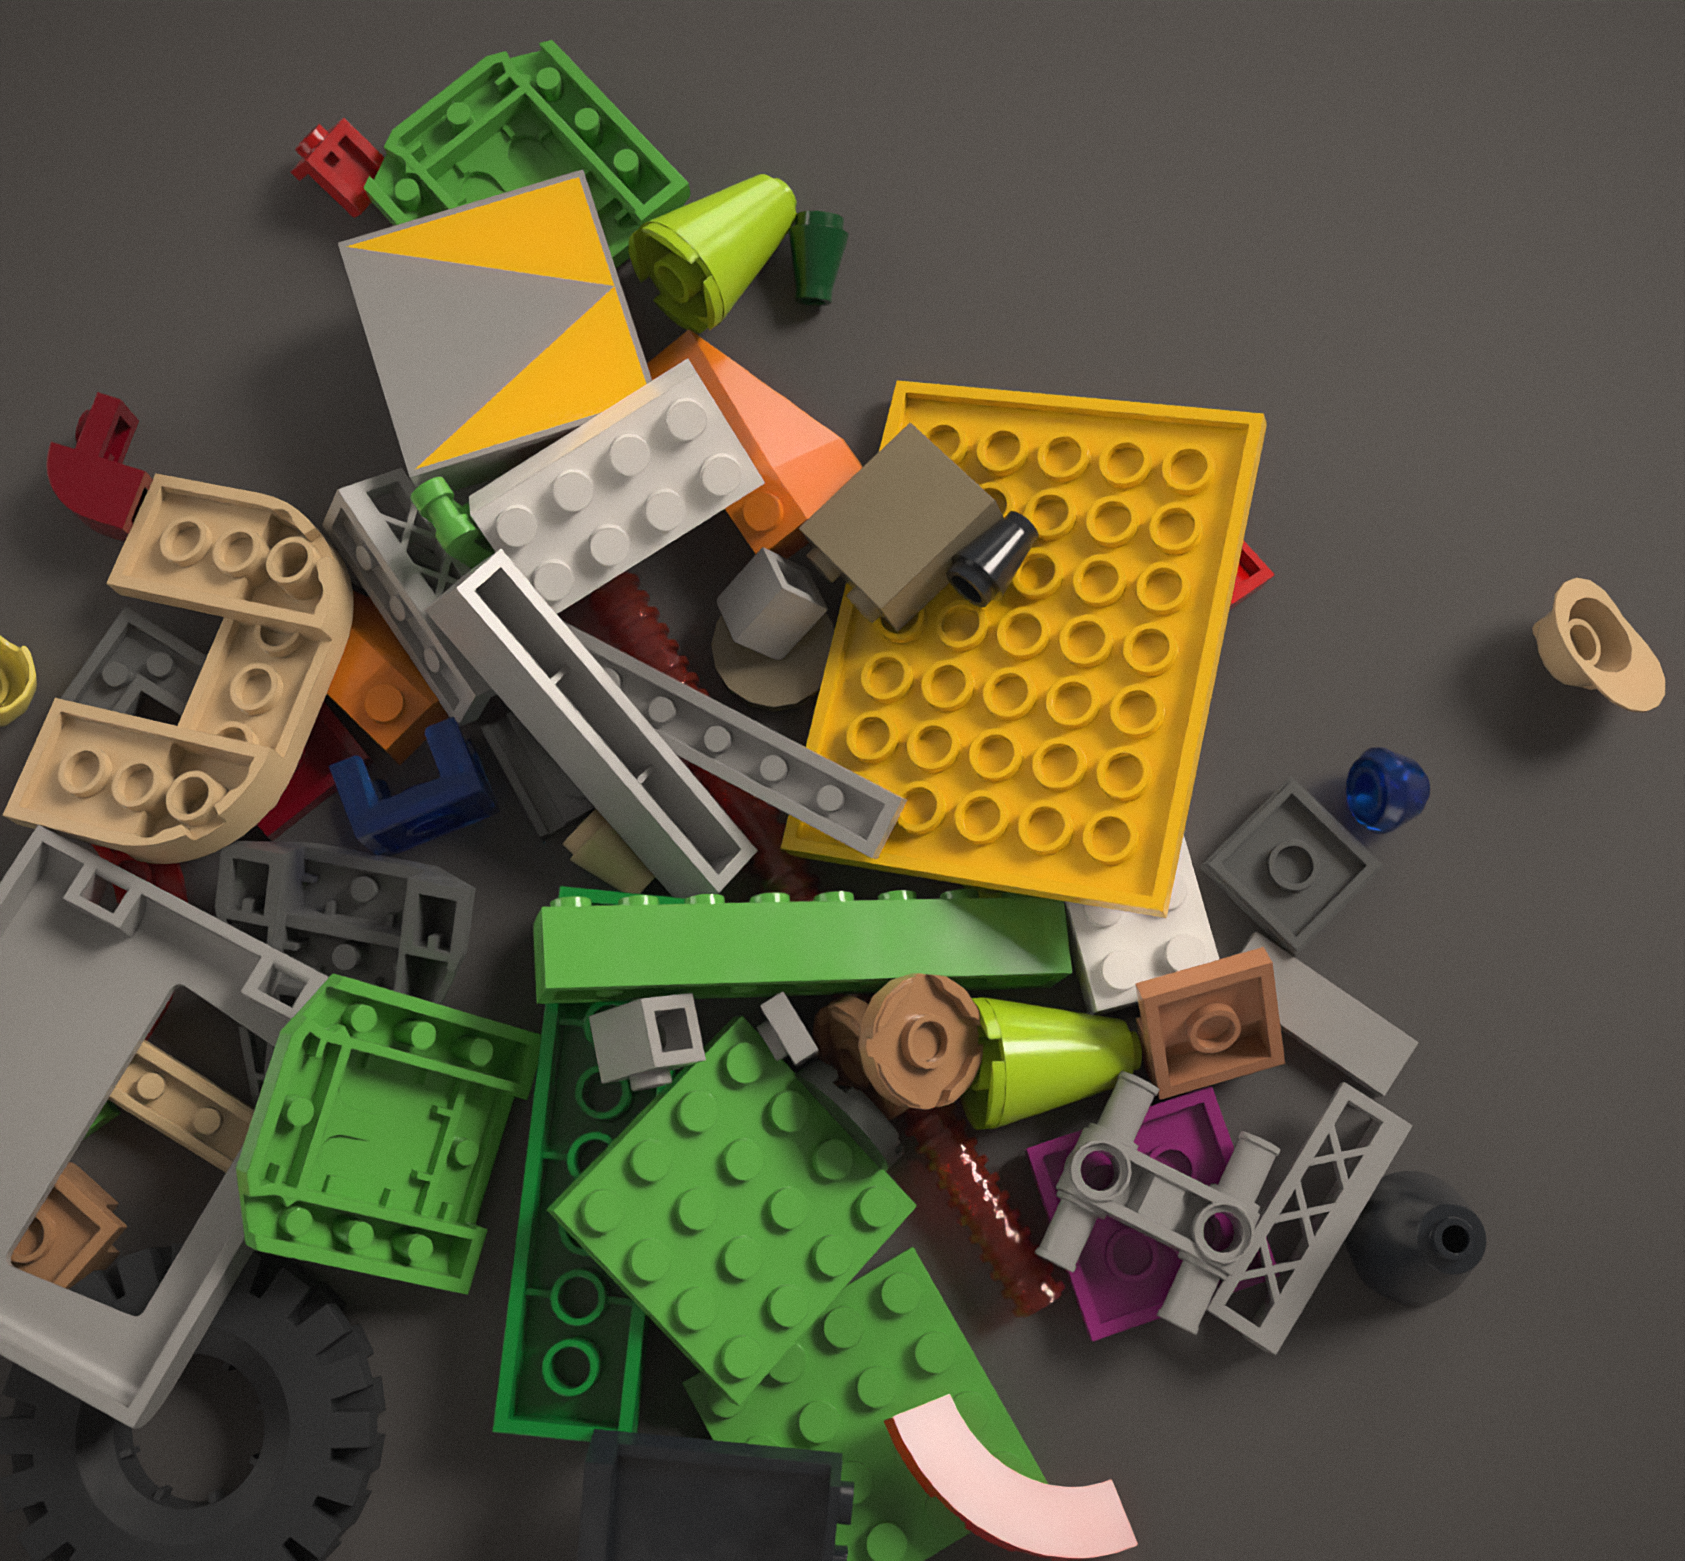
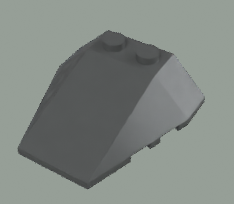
M234 841L221 849L215 911L217 919L328 977L333 973L442 1005L468 951L476 888L436 865L320 843ZM282 973L272 998L292 1008L305 984ZM240 1026L238 1030L253 1107L255 1108L275 1047L244 1026Z

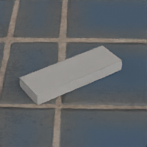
M1257 931L1254 932L1240 953L1264 947L1272 960L1281 1030L1376 1096H1385L1419 1042Z

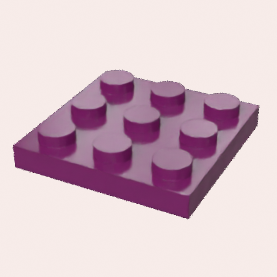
M1212 1085L1150 1106L1134 1139V1143L1138 1145L1137 1151L1209 1187L1211 1183L1219 1184L1234 1152V1146ZM1083 1129L1024 1149L1049 1223H1051L1061 1201L1056 1196L1058 1192L1056 1186L1064 1171L1066 1158L1075 1148ZM1091 1152L1082 1161L1080 1171L1085 1184L1097 1191L1108 1187L1114 1175L1113 1165L1109 1158L1102 1153ZM1218 1212L1211 1215L1204 1225V1239L1214 1251L1219 1252L1226 1249L1231 1244L1234 1236L1233 1225L1229 1218ZM1107 1215L1104 1220L1097 1218L1076 1262L1074 1273L1066 1270L1091 1341H1096L1161 1318L1157 1316V1313L1162 1308L1183 1260L1178 1258V1251ZM1267 1240L1272 1265H1276L1275 1259L1273 1257L1271 1248ZM1257 1251L1246 1271L1262 1268L1259 1251ZM1275 1273V1277H1280V1273ZM1265 1276L1239 1281L1233 1293L1265 1282Z

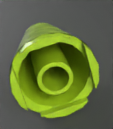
M759 174L647 221L629 237L628 252L634 271L641 283L650 276L660 291V294L653 301L677 325L686 330L690 329L696 334H701L707 328L710 331L724 320L789 233V228L795 225L797 216L795 209L796 198L790 187L782 180L765 174Z
M986 997L971 998L979 1010L981 1026H977L979 1034L978 1044H984L983 1057L972 1085L960 1096V1101L966 1117L974 1129L993 1130L1114 1089L1118 1082L1120 1071L1133 1075V1071L1138 1070L1141 1066L1142 1049L1139 1037L1135 1031H1129L1127 1024L1122 1019Z

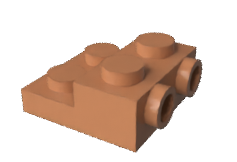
M1264 947L1135 983L1141 1016L1136 1018L1141 1043L1143 1065L1152 1085L1159 1089L1157 1095L1160 1100L1285 1064L1273 962Z

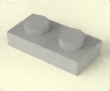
M784 992L760 1005L765 1022L756 1028L776 1061L782 1059L786 1062L789 1060L797 1072L808 1060L819 1059L817 1046Z

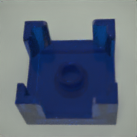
M455 717L428 726L425 730V736L441 777L410 787L393 797L388 784L384 780L376 779L371 781L364 760L360 756H353L329 766L356 839L374 854L390 857L501 812L475 745L470 738L465 740L461 727Z

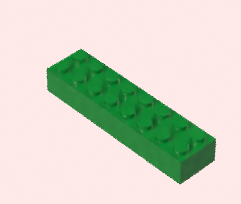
M560 886L558 898L586 897L591 899L592 906L618 905V900L624 897L644 894ZM655 896L658 898L659 905L684 904L685 900L684 898ZM633 1001L545 1004L493 1432L591 1442L594 1429L638 1432L650 1318L547 1211L554 1201L667 1086L632 1091L630 1080L603 1084L601 1082L589 1016ZM678 1069L670 1071L672 1080L677 1076Z

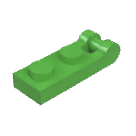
M434 477L427 480L412 492L410 499L420 515L430 521L436 528L435 537L445 552L471 569L494 554L495 550L470 515L469 501L463 506L454 501L455 495L443 477Z

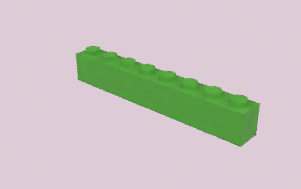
M973 889L947 891L940 895V899H917V894L914 891L897 890L878 895V900L854 901V896L850 892L836 891L819 894L814 897V901L790 902L789 895L785 893L755 895L750 898V903H725L724 896L700 894L686 898L684 904L660 905L658 898L655 896L636 895L624 897L618 900V905L592 906L591 899L586 897H562L552 900L550 907H541L533 924L537 1004L636 1001L643 998L688 993L693 994V999L777 996L781 992H784L786 996L877 993L890 980L910 973L946 976L965 990L1051 988L1072 973L1064 901L1012 892H1003L1001 894L1002 898H979V892Z

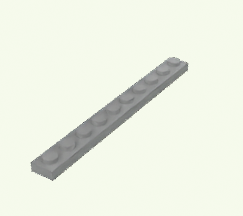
M408 542L406 552L415 565L439 572L441 562L435 554ZM339 552L347 567L351 583L364 589L359 580L357 579V577L355 576V574L353 573V571L351 570V568L349 567V565L347 564V562L345 561V559L343 558V556L341 555V553ZM564 622L676 755L859 852L878 859L907 802L906 799Z

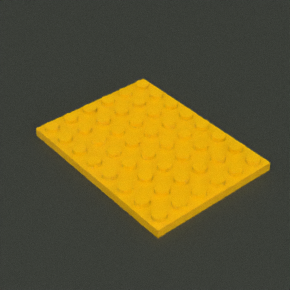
M897 380L879 451L909 423H912L996 501L1003 517L1010 511L1020 513L1035 526L1039 537L1032 544V548L1001 600H991L985 608L977 607L964 599L949 583L898 632L881 616L873 623L865 618L847 598L846 595L853 588L846 582L806 748L906 799L907 802L878 859L859 852L790 814L781 849L789 856L1167 918L1267 427L1265 415L1263 413Z

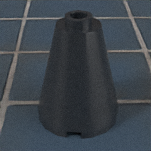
M1401 1171L1381 1178L1347 1235L1345 1244L1347 1252L1350 1253L1352 1262L1358 1272L1357 1274L1366 1286L1386 1299L1417 1305L1435 1302L1454 1292L1481 1261L1486 1250L1487 1238L1481 1220L1451 1185L1427 1173Z

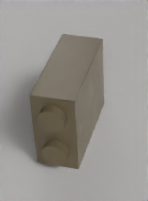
M909 423L799 529L813 547L806 555L813 566L830 583H833L839 576L843 578L853 588L846 595L847 598L871 623L881 616L898 632L949 584L946 573L953 566L952 556L1004 517L996 501L912 423Z

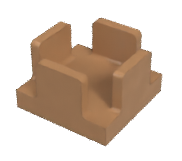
M69 1162L12 1253V1265L15 1268L66 1289L71 1288L95 1270H106L120 1254L112 1244L128 1227L112 1213L119 1203L75 1163Z

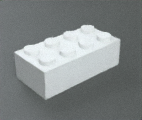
M687 358L470 495L469 506L471 517L495 552L502 549L557 614L762 486L765 482Z
M1184 835L1167 918L1064 901L1069 949L1087 1014L1102 1015L1137 1006L1139 1003L1135 983L1219 960Z

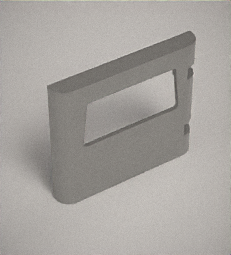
M40 825L36 827L0 882V1355L127 1426L138 1429L144 1426L156 1414L169 1396L254 1251L253 1248L245 1244L236 1166L243 1146L146 1309L139 1316H132L15 1268L11 1263V1255L176 989L180 987L190 989L275 1047L280 1031L329 977ZM108 881L127 891L114 913L98 906ZM282 973L305 984L292 1008L272 998Z

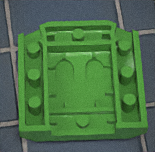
M553 40L539 43L541 51L509 58L507 51L483 58L391 131L384 145L386 156L374 180L369 176L364 186L371 202L395 226L583 169L615 268L630 258L628 252L629 237L633 232L639 229L643 223L683 207L691 196L689 183Z
M332 973L280 1031L236 1166L245 1244L257 1251L468 1295L488 1230L475 1223L514 1096L525 1100L528 1099L538 1066L541 1034Z

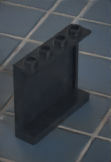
M594 1429L584 1464L577 1561H847L848 1545L835 1544L837 1524L851 1526L854 1482L841 1480L843 1453Z

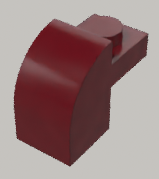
M97 392L91 409L85 410L78 420L75 431L77 443L75 449L50 442L47 453V474L56 496L84 524L99 534L125 542L153 479L146 471L123 464L139 420L121 399Z

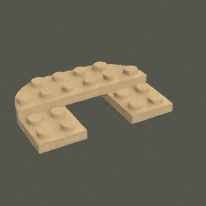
M155 474L106 584L122 596L224 617L178 726L55 698L2 816L17 825L36 829L40 825L63 837L122 851L137 861L171 864L198 859L230 845L252 829L276 806L298 765L345 650L353 620L354 602L351 579L339 552L311 521L295 507L278 498L262 493Z

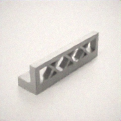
M402 468L337 489L322 524L323 528L430 689L439 699L440 704L456 728L477 720L490 698L497 694L425 612L427 607L471 570L470 567L445 552L435 537L437 530L434 525L422 517L412 503L410 496L416 488ZM393 492L407 512L405 522L381 514L371 499ZM408 542L432 550L441 562L439 572L415 565L406 552Z
M1340 1083L1262 1211L1254 1228L1255 1238L1253 1247L1245 1257L1240 1259L1233 1276H1229L1227 1281L1221 1280L1206 1311L1243 1334L1244 1339L1262 1351L1276 1355L1413 1125L1347 1083ZM1348 1103L1373 1120L1356 1149L1341 1152L1334 1124ZM1327 1138L1330 1154L1315 1157ZM1350 1158L1345 1165L1343 1159ZM1332 1161L1337 1178L1335 1184L1322 1205L1307 1208L1300 1182L1301 1178L1309 1166ZM1293 1194L1297 1211L1280 1214ZM1310 1215H1315V1217H1314V1219L1312 1220V1222H1310L1309 1216H1310ZM1299 1218L1303 1234L1302 1239L1288 1262L1272 1265L1266 1236L1274 1223ZM1257 1251H1259L1262 1268L1246 1271ZM1281 1272L1280 1277L1276 1280L1275 1273ZM1265 1276L1269 1293L1252 1322L1225 1306L1239 1281Z

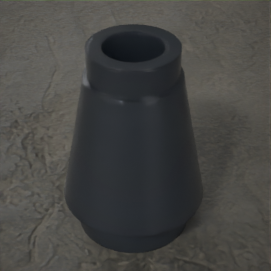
M1010 511L1003 519L999 520L952 556L953 566L946 573L949 583L964 599L977 607L985 608L991 600H1001L1032 548V544L1039 537L1037 529L1026 517L1015 511Z

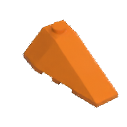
M689 329L647 363L651 378L654 380L687 358L689 359L765 482L762 486L726 507L725 510L755 554L764 547L788 559L809 543L799 528L863 466L844 439L820 424L783 395L774 391L749 373L748 370Z
M353 590L354 607L351 630L327 695L385 752L401 765L449 716L371 598Z

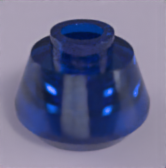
M1372 747L1361 753L1350 767L1347 775L1346 797L1350 811L1361 825L1375 834L1391 833L1418 817L1424 810L1430 796V782L1419 763L1412 758L1383 747Z

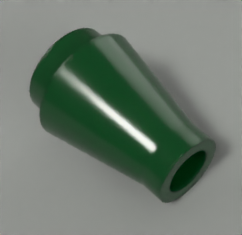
M802 211L797 213L795 226L789 228L796 284L795 301L799 304L828 306L832 303V291L849 237V233L843 230L844 218L838 214L826 211Z

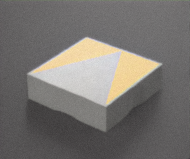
M583 169L338 243L407 471L415 488L434 477H443L452 491L500 477L652 381Z

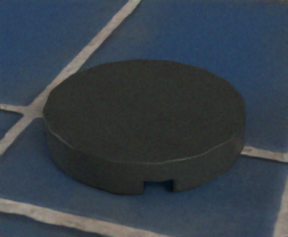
M820 1059L808 1060L795 1073V1077L880 1169L888 1170L903 1155V1146L900 1145L901 1142L896 1129L861 1090L857 1091L853 1087L847 1089L842 1085L837 1087L833 1084L839 1076L835 1068Z

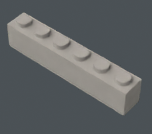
M502 549L469 570L425 609V612L674 898L686 899L700 894H718L758 851Z

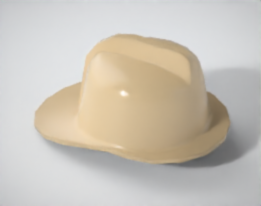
M1574 578L1562 583L1555 593L1552 611L1537 621L1532 627L1533 634L1537 639L1538 652L1550 674L1565 685L1582 687L1589 690L1597 689L1610 702L1627 711L1645 713L1658 707L1665 696V677L1658 659L1647 643L1622 616L1616 604L1605 590L1594 582L1582 578Z

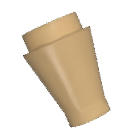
M597 809L563 842V845L573 854L570 861L623 893L640 894L655 878L653 873Z

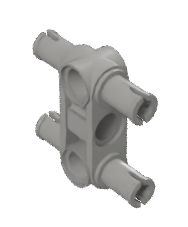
M1120 1071L1118 1082L1098 1123H1090L1088 1128L1084 1127L1075 1148L1066 1158L1064 1171L1056 1186L1058 1190L1056 1196L1061 1201L1035 1254L1074 1273L1076 1262L1097 1218L1104 1220L1106 1215L1178 1251V1258L1183 1260L1157 1316L1196 1335L1199 1330L1200 1321L1219 1280L1227 1281L1229 1276H1233L1240 1259L1245 1257L1253 1247L1255 1238L1254 1228L1260 1217V1213H1258L1260 1206L1255 1201L1273 1161L1281 1149L1253 1134L1244 1131L1240 1132L1239 1141L1219 1184L1211 1183L1209 1187L1137 1151L1138 1145L1134 1143V1139L1159 1089L1135 1075ZM1091 1152L1104 1154L1113 1165V1179L1108 1187L1101 1191L1091 1189L1081 1177L1080 1168L1082 1161ZM1217 1212L1229 1218L1234 1229L1231 1244L1219 1252L1214 1251L1208 1246L1203 1233L1205 1222L1211 1215Z

